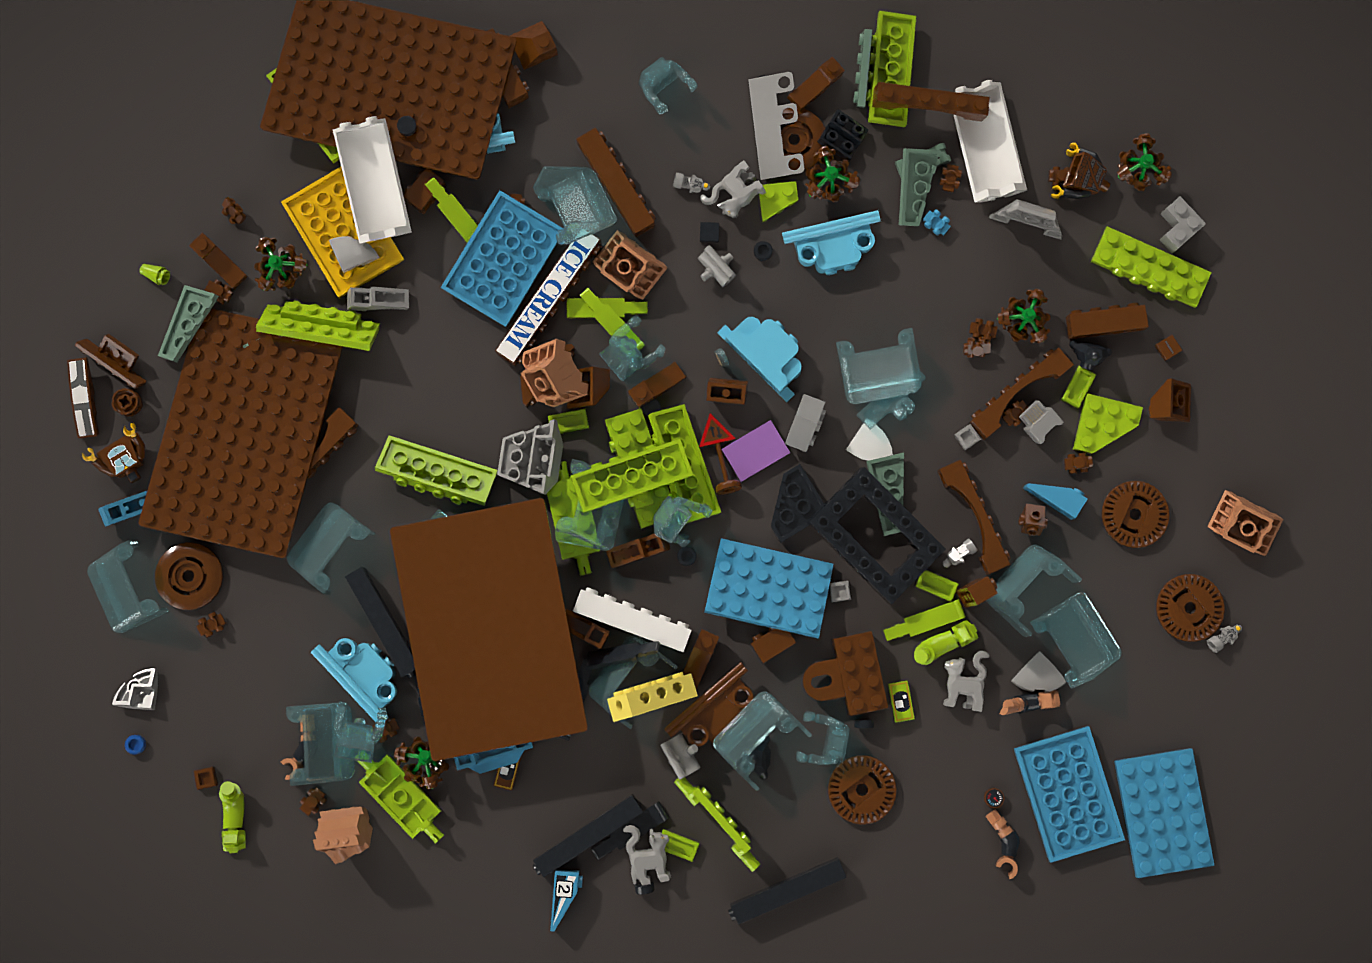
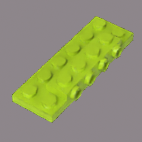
M879 11L877 30L871 38L873 53H870L869 64L872 65V68L868 72L867 81L870 83V90L867 89L866 101H868V106H870L868 118L870 123L899 127L907 125L908 108L872 107L873 90L878 82L910 86L916 16Z
M1108 226L1105 228L1091 260L1092 263L1112 271V274L1115 276H1124L1130 279L1129 281L1133 284H1142L1151 292H1160L1169 300L1176 299L1194 308L1197 307L1212 273Z
M286 301L283 307L267 305L256 325V332L370 351L379 332V323L361 320V314L353 310L341 311L335 307L323 308L317 304L306 305L301 304L299 301Z
M685 404L650 413L648 417L654 432L650 440L651 445L656 444L660 446L681 439L693 473L691 477L668 484L671 491L669 499L672 504L675 503V506L680 508L684 523L687 524L721 513Z
M642 409L605 420L611 439L609 446L611 452H615L616 456L624 458L631 451L638 450L642 452L646 450L645 447L651 445V436ZM665 485L627 498L630 507H634L641 529L678 517L674 504L669 499L670 492L668 486Z
M390 435L375 466V471L393 476L396 483L402 487L411 485L414 486L416 491L424 493L426 490L432 492L433 496L440 499L444 496L451 498V501L455 504L471 501L483 506L487 502L498 472L496 469Z
M681 439L660 446L652 444L645 447V451L639 452L634 450L627 453V457L620 458V456L609 459V463L603 465L602 462L591 465V469L571 475L570 478L582 512L585 513L693 476Z

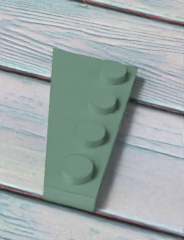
M864 29L862 34L859 35V45H861L860 53L857 56L859 72H856L855 84H858V90L854 91L853 103H856V107L864 108L866 102L872 29Z
M903 149L899 225H920L926 204V196L931 188L930 183L933 174H935L938 157H940L941 150Z
M184 285L158 356L178 362L219 296Z
M904 452L866 461L868 471L903 505ZM877 508L883 535L901 532L896 530L894 525L885 516H882L880 514L881 511Z

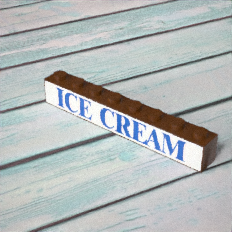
M581 227L496 348L495 352L515 367L518 363H522L523 352L535 345L539 332L543 333L547 328L548 323L546 322L548 319L556 315L560 302H565L570 294L568 292L569 289L577 285L581 278L579 277L581 272L589 268L591 264L590 259L593 255L597 256L602 248L600 246V238Z

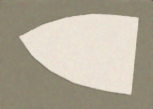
M868 419L865 420L846 449L851 454L868 461L893 455L892 447L885 433Z

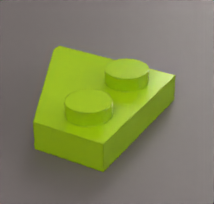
M796 181L762 185L766 191L763 195L759 194L762 222H766L770 217L779 214L788 206L798 202Z

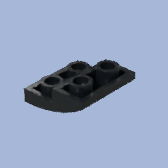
M837 109L817 142L822 146L835 149L837 156L849 162L869 129Z

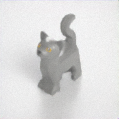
M743 160L721 182L713 187L710 198L702 194L701 201L705 205H711L719 198V190L725 189L732 196V199L722 202L717 206L722 208L723 215L726 214L732 218H737L742 207L749 204L755 195H763L766 191L759 180L755 181L756 177L752 172H746L749 166ZM748 181H755L753 184L749 186L745 185V183Z
M979 651L974 655L973 664L979 671L977 677L961 676L965 665V659L961 657L945 662L944 668L948 671L949 677L947 680L948 698L944 700L943 705L954 707L958 695L962 694L967 696L966 701L962 704L963 708H972L973 711L982 712L984 680L987 676V669L981 663V659L989 658V653Z
M632 825L626 826L623 831L632 833V837L626 843V850L632 865L631 876L633 884L641 882L642 886L651 884V878L647 875V870L652 869L656 870L660 882L670 881L671 874L670 871L666 870L667 856L665 852V846L669 842L668 835H664L661 832H653L650 829L649 842L652 849L635 850L634 846L640 839L639 829Z

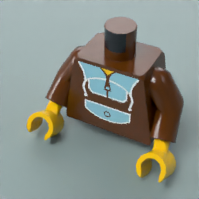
M131 423L132 431H128L124 426L123 433L125 436L97 452V456H94L93 449L87 448L92 455L87 457L82 453V457L85 461H91V464L100 472L110 477L123 478L127 476L130 483H134L141 479L137 469L144 465L145 443L140 435L135 433L136 425Z

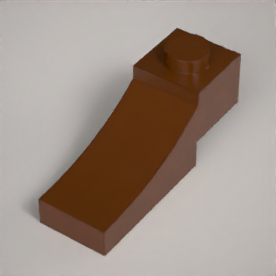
M832 56L819 66L806 81L791 92L787 99L791 103L796 104L797 110L800 112L823 94L830 85L841 78L845 70Z
M203 232L189 245L234 290L248 277Z
M673 362L660 372L637 384L628 391V394L640 409L684 380L686 376L677 363Z
M664 531L606 550L611 568H616L671 549Z
M701 629L683 671V675H692L696 689L719 639V636Z

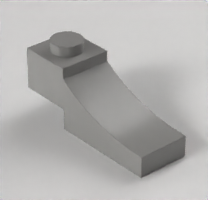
M350 287L347 292V310H407L409 308V290Z

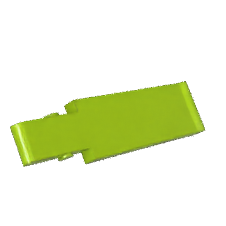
M433 177L425 184L426 187L433 194L432 196L438 200V208L468 243L478 225L453 194L448 195L445 189Z
M589 288L580 294L582 299L588 304V307L595 312L593 314L594 318L630 358L645 346L607 302L603 305Z
M582 298L567 299V318H594L593 314L595 312L588 307V304ZM599 298L603 305L607 302L620 318H625V314H648V302H625L624 298Z
M958 599L904 618L905 623L896 624L883 631L887 641L903 637L906 634L912 637L963 619L966 616Z

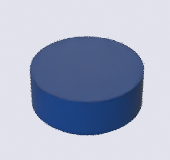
M131 735L125 741V749L130 754H140L146 748V741L141 735Z

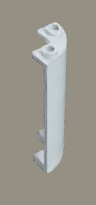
M986 80L975 89L966 88V86L956 88L955 92L990 97L988 116L982 122L965 120L963 117L954 115L974 201H992L995 198L1003 196L1006 198L1026 191L1027 187L1001 83Z
M377 116L366 118V122L357 125H351V122L339 124L340 128L334 129L333 133L359 244L411 233L386 119H378Z

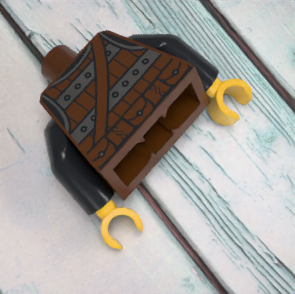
M1071 143L1069 147L1075 151L1066 150V154L1074 158L1063 184L1065 190L1055 185L1052 189L1058 190L1060 193L1051 194V197L1057 199L1063 195L1064 198L1082 199L1098 194L1099 191L1106 192L1110 187V182L1104 179L1107 169L1102 165L1097 153L1084 148L1079 149L1076 143Z

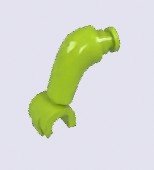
M965 620L951 627L954 634L949 630L924 640L916 647L914 659L922 665H928L943 654L958 648V642L963 647L977 640L978 635L975 625Z
M227 781L221 785L219 792L223 805V829H228V831H222L223 851L238 853L239 850L246 848L245 830H237L242 828L244 794L237 784Z

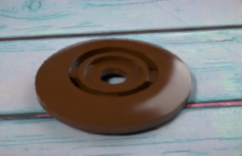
M784 109L782 112L783 118L786 120L793 118V109ZM802 109L800 112L797 110L798 120L793 122L794 124L783 128L781 136L784 156L800 154L807 147L810 148L807 153L802 155L805 171L819 162V159L814 158V154L818 153L821 147H824L817 141L825 127L815 114ZM793 134L798 135L800 138V142L797 145L790 144L788 140ZM797 158L791 159L788 164L789 168L797 170L800 167V161Z
M1129 481L1116 486L1106 496L1102 506V521L1107 533L1119 544L1131 548L1146 547L1156 542L1164 534L1169 523V508L1162 493L1154 486L1141 481ZM1133 496H1139L1144 498L1146 501H1148L1149 505H1147L1142 500L1133 499ZM1132 509L1140 511L1141 517L1138 520H1133L1130 517ZM1121 524H1123L1128 529L1137 530V533H1131L1121 527Z
M181 543L173 546L160 558L155 571V584L160 596L171 606L183 610L198 609L207 605L218 594L223 580L222 566L218 557L209 548L197 543ZM194 557L201 561L204 566L201 567L194 561H188V558ZM187 570H191L194 573V579L191 582H186L183 579V574ZM174 586L182 591H189L190 595H183L177 592Z
M1195 574L1177 576L1163 586L1157 598L1156 611L1160 624L1167 633L1182 641L1194 642L1208 638L1219 628L1224 617V601L1220 591L1210 580L1203 576ZM1187 589V593L1181 594L1174 602L1173 598L1175 597V595H1177L1180 591ZM1188 602H1192L1196 606V610L1192 614L1185 611V604ZM1204 614H1207L1205 620L1194 627L1193 623L1200 621Z
M865 755L853 756L842 761L832 772L828 784L829 800L834 810L843 819L855 824L874 823L882 819L894 804L896 798L895 779L890 769L880 760ZM870 772L878 778L881 788H877L875 780L869 776ZM859 784H865L868 787L866 795L860 796L857 794L856 788ZM844 791L847 792L848 798L853 803H855V808L849 805L845 800L843 795Z

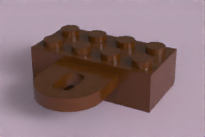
M872 631L832 639L836 658L816 662L810 665L804 672L803 687L811 698L826 701L844 697L849 716L888 708ZM829 675L832 681L829 686L814 688L811 685L812 678L816 676Z

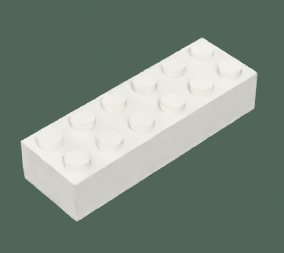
M588 587L586 590L581 589L573 612L651 641H659L662 645L684 652L691 630L688 629V624L680 621L674 624L670 622L671 618L660 614L658 618L652 616L653 612L645 608H641L639 611L634 609V604L623 601L622 604L617 603L615 597L607 594L604 597L598 596V591Z

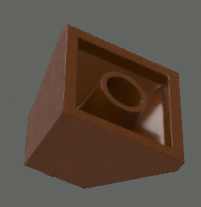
M542 21L510 35L516 38L515 52L524 70L558 55L556 45Z
M599 367L578 369L579 372L583 373L582 382L589 384L588 393L585 396L567 402V409L596 405L610 389V369Z
M1172 378L1167 379L1150 399V418L1160 421L1190 422L1191 384Z

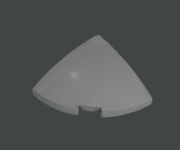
M343 236L329 240L344 273L380 258L368 243L359 244V240L353 239V237Z
M1039 651L1011 682L1029 692H1034L1036 689L1044 690L1046 693L1062 687L1066 680L1057 668Z
M146 669L134 674L133 677L135 679L131 680L128 684H122L112 705L118 707L155 710L158 690L157 669Z

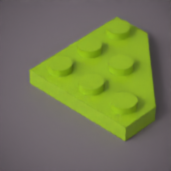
M1086 394L1073 450L1092 454L1139 426L1143 407Z

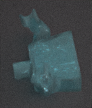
M663 57L646 68L641 73L639 86L642 88L646 99L655 106L658 114L667 112L666 108L668 107L659 101L656 94L678 77L682 82L688 84L691 93L698 87L695 80L673 60L666 61Z
M637 315L628 320L629 323H625L617 329L609 339L610 346L599 353L621 381L631 376L636 370L647 368L656 361L657 357H663L666 350L660 344L655 352L642 358V353L637 349L636 341L626 336L632 327H637L640 325L639 322H642Z
M668 496L662 501V505L654 514V534L669 543L676 542L681 547H685L691 541L687 540L690 536L686 534L679 535L678 533L692 516L689 510L697 513L702 512L705 517L709 518L712 509L705 503L702 505L682 497L673 498Z
M340 701L335 709L337 714L335 715L333 726L336 738L338 739L334 757L372 763L374 745L383 736L384 720H387L386 708H378V720L373 731V727L365 725L366 722L362 718H356L354 723L346 722L344 724V713L347 709V703Z
M806 711L803 721H816L818 724L828 725L822 756L816 754L806 755L797 751V761L802 763L808 761V763L818 765L842 762L845 758L849 737L848 725H844L843 722L830 716L815 715L814 712Z

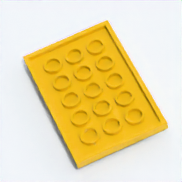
M342 167L337 168L281 201L339 299L347 294L350 287L358 288L404 261L392 238L388 237L366 242L377 252L380 257L379 259L364 266H357L345 273L342 271L329 240L343 236L359 240Z

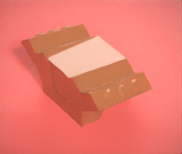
M618 230L593 260L594 265L601 270L600 273L624 291L630 292L642 300L667 269L663 262L657 260L654 255L644 250L635 241L629 239L626 234Z
M559 339L552 340L523 352L522 357L525 370L521 374L537 402L539 401L552 407L580 398L588 393L589 384L582 382L583 373L579 372L573 362L572 353L564 351L565 341Z
M1225 490L1208 527L1234 544L1252 553L1256 552L1266 556L1283 518L1249 502L1243 497L1237 496L1231 491Z
M350 807L319 812L321 818L318 819V829L314 832L316 839L313 840L317 851L325 852L335 864L344 862L349 857L369 848L373 828L369 823V815L366 808Z

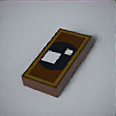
M521 757L517 763L498 768L493 786L513 791Z

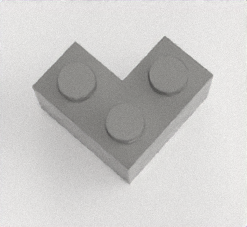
M1181 196L1161 213L1173 228L1160 241L1173 253L1206 224Z
M806 394L803 395L787 436L786 445L804 452L807 451L809 445L813 446L816 439L814 431L819 432L826 410L823 409L824 401Z

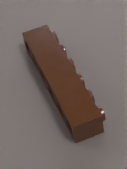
M595 127L576 139L577 145L635 238L655 227V215L644 206L646 204L645 199L634 190L636 188L635 183L624 174L626 169L621 162L618 164L615 157L617 155L613 148H608L606 145L607 139L603 132H598Z

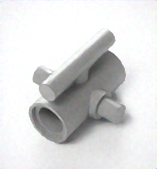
M710 245L707 246L698 257V260L706 268L705 272L700 275L702 280L706 281L714 277L722 287L729 284L736 276L728 266L733 256L728 253L720 257Z
M682 733L660 745L679 780L701 768L694 756L695 752L698 751V747L695 744L688 745Z

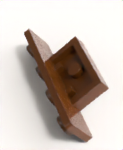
M110 334L104 336L99 347L88 339L76 342L75 346L83 354L90 356L97 364L104 366L113 375L120 377L128 386L138 388L145 385L146 380L132 371L139 355Z

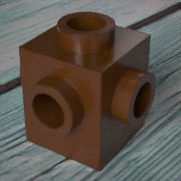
M1025 505L1018 522L1021 525V533L1030 536L1041 535L1043 529H1046L1048 524V518L1045 517V506Z

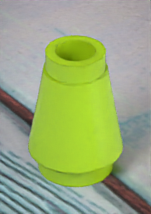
M143 264L140 268V274L157 285H165L170 279V271L165 267Z

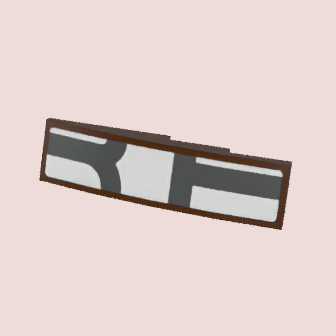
M88 358L68 359L70 396L78 438L98 436L99 432L95 418L97 411L93 397L95 391Z

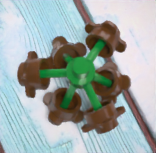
M1148 133L1141 134L1138 138L1133 139V143L1137 144V149L1143 151L1141 158H1138L1132 149L1128 152H1120L1121 164H1118L1120 169L1117 171L1118 178L1122 182L1126 180L1128 185H1134L1139 191H1144L1145 187L1152 184V181L1146 174V169L1152 168L1155 171L1154 178L1157 180L1156 184L1158 186L1168 182L1172 176L1170 172L1171 166H1161L1164 154L1154 153L1150 150L1153 144L1156 143V139L1151 138ZM1138 168H1141L1142 172L1136 173L1133 178L1131 172Z
M828 146L821 147L818 153L814 154V158L819 159L821 164H826L827 168L824 172L820 165L816 164L813 168L806 169L805 175L809 179V184H805L809 188L807 193L809 197L814 199L818 197L820 200L829 199L834 203L838 202L839 197L844 195V189H840L839 185L834 184V180L837 178L843 180V186L848 188V192L851 193L853 188L856 189L859 185L858 172L854 171L853 174L848 172L849 162L847 160H833V155L836 153L835 149H830ZM826 181H830L824 192L821 187Z
M268 237L261 238L259 245L255 248L257 252L270 255V258L264 256L259 263L254 264V269L261 273L260 278H255V281L258 282V287L264 291H269V289L272 291L276 290L273 287L275 280L271 278L276 270L280 272L278 276L279 282L277 283L279 288L286 287L291 289L294 287L298 274H292L289 270L283 271V265L293 266V272H299V276H302V270L305 271L307 267L306 259L302 258V253H300L299 257L296 255L295 246L292 244L285 248L280 247L278 249V256L274 255L273 252L276 250L275 243L277 242L275 237L271 239Z
M1040 289L1027 290V300L1031 304L1030 308L1027 309L1024 299L1018 300L1015 297H1011L1008 308L1005 310L1004 307H1001V313H998L997 320L999 325L1003 324V329L1006 330V326L1012 325V319L1021 318L1022 323H1015L1013 327L1008 326L1007 328L1012 340L1015 342L1021 339L1027 340L1029 335L1025 325L1026 323H1031L1034 330L1030 333L1033 338L1030 342H1044L1048 338L1047 334L1050 332V329L1046 330L1044 325L1047 321H1050L1051 316L1043 312L1041 307H1037L1035 311L1033 310L1035 306L1047 303L1048 298L1044 296V292Z
M419 736L413 739L414 742L409 747H405V743L402 742L401 746L397 747L394 752V758L397 759L396 764L400 766L401 762L407 763L409 757L418 759V764L412 763L403 766L405 771L404 780L407 782L415 781L416 783L423 781L419 785L420 787L426 786V789L437 787L438 782L443 781L442 778L438 777H440L442 772L449 770V764L444 759L433 761L431 753L428 751L430 749L429 742L421 740ZM421 765L425 766L427 775L421 777Z

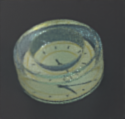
M723 349L715 350V355L722 368L728 366L729 361Z

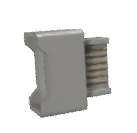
M1035 401L1019 416L1026 425L1024 431L1037 444H1042L1045 441V435L1055 425H1062L1064 423L1052 408H1045L1040 401Z

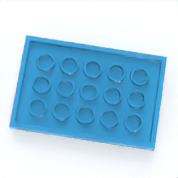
M499 190L442 284L441 289L507 328L565 232V229Z
M721 538L704 613L819 638L833 564Z
M1089 726L1014 748L1050 863L1125 840Z
M1188 748L1115 760V769L1136 878L1214 866L1193 749Z

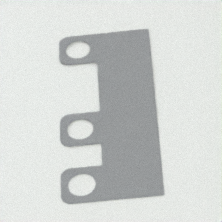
M785 72L748 79L760 179L764 180L802 173L804 171V161L801 154L784 156L780 128L782 124L793 123L798 120L797 106L794 103L778 106L776 95L777 93L793 90V74ZM783 76L790 79V85L787 88H781L778 84L779 79ZM785 108H792L794 111L793 118L789 120L784 119L782 116L783 110ZM793 158H797L800 161V167L797 170L789 168V161Z

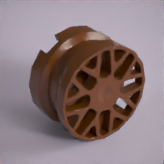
M123 388L114 393L111 404L117 413L131 417L140 412L142 399L138 393Z

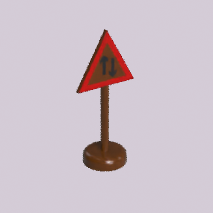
M710 413L699 448L716 445L724 482L719 483L715 488L716 494L734 493L742 488V484L739 480H729L720 443L736 440V438Z

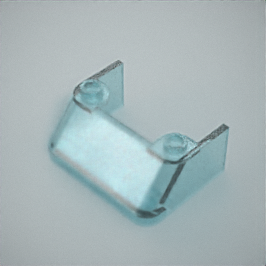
M1031 545L1025 549L995 582L998 587L996 589L998 594L986 600L990 606L1024 637L1031 636L1033 633L1019 621L1020 617L1024 614L1025 608L1017 597L1042 570L1050 576H1058L1062 573L1072 583H1078L1082 580L1060 558L1039 545Z
M631 635L626 638L622 645L636 642L644 644L647 642L637 635ZM659 651L656 654L638 657L636 661L606 666L589 687V695L611 714L607 699L614 697L613 693L637 661L645 666H653L661 658L675 670L678 666ZM619 720L629 729L633 727V724L628 720Z
M764 691L759 693L715 737L713 745L717 752L758 791L760 788L748 776L755 767L754 760L749 754L776 727L783 733H789L797 726L809 738L812 734L772 694Z

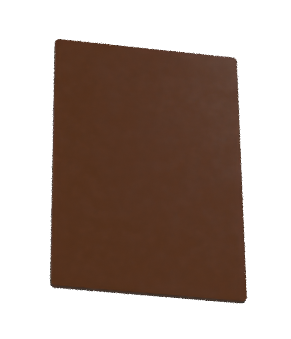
M296 0L260 128L267 132L337 147L333 130L340 128L339 124L351 122V125H357L366 122L368 117L377 116L378 119H386L395 161L479 179L515 51L516 38L351 0ZM403 116L412 117L417 124V130L411 136H403L397 128V122Z
M211 309L189 343L140 515L139 525L256 553L285 558L343 346L256 332L258 318ZM248 343L249 346L243 348V345Z
M538 498L392 527L390 535L432 760L438 761L586 731L588 729L544 499Z

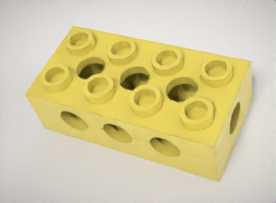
M683 672L614 692V697L608 698L607 701L613 722L697 697L698 695L692 675H683Z

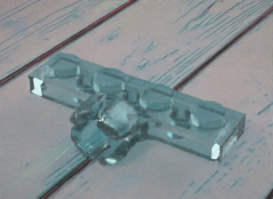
M912 364L857 414V417L870 430L889 413L893 414L898 420H904L907 418L906 414L910 415L915 409V403L909 398V394L926 379V376Z

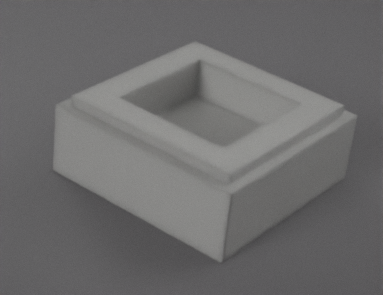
M971 424L954 434L964 451L981 440Z
M849 581L829 584L832 602L851 600Z

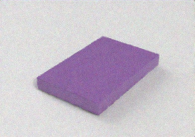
M771 420L721 449L740 482L790 454L789 449Z

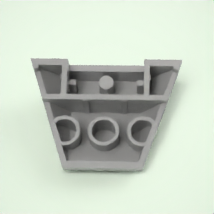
M1016 199L989 216L990 219L1003 223H1008L1012 219L1045 229L1043 235L1062 239L1056 212L1048 208Z
M557 420L549 421L550 423L542 426L537 425L534 429L526 432L521 431L504 437L497 475L546 495L558 482L563 441Z

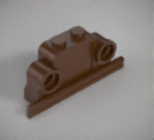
M740 662L667 725L664 730L672 738L681 730L692 745L702 746L708 739L713 743L722 742L724 744L732 737L730 734L735 729L739 731L747 724L745 722L747 718L745 707L749 706L753 701L752 691L740 680L748 672L745 666Z

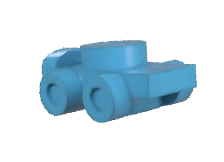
M936 209L934 212L929 211L923 218V221H925L924 226L928 229H934L933 233L937 236L940 234L944 236L951 227L948 224L950 220L945 216L943 219L939 218L941 213Z

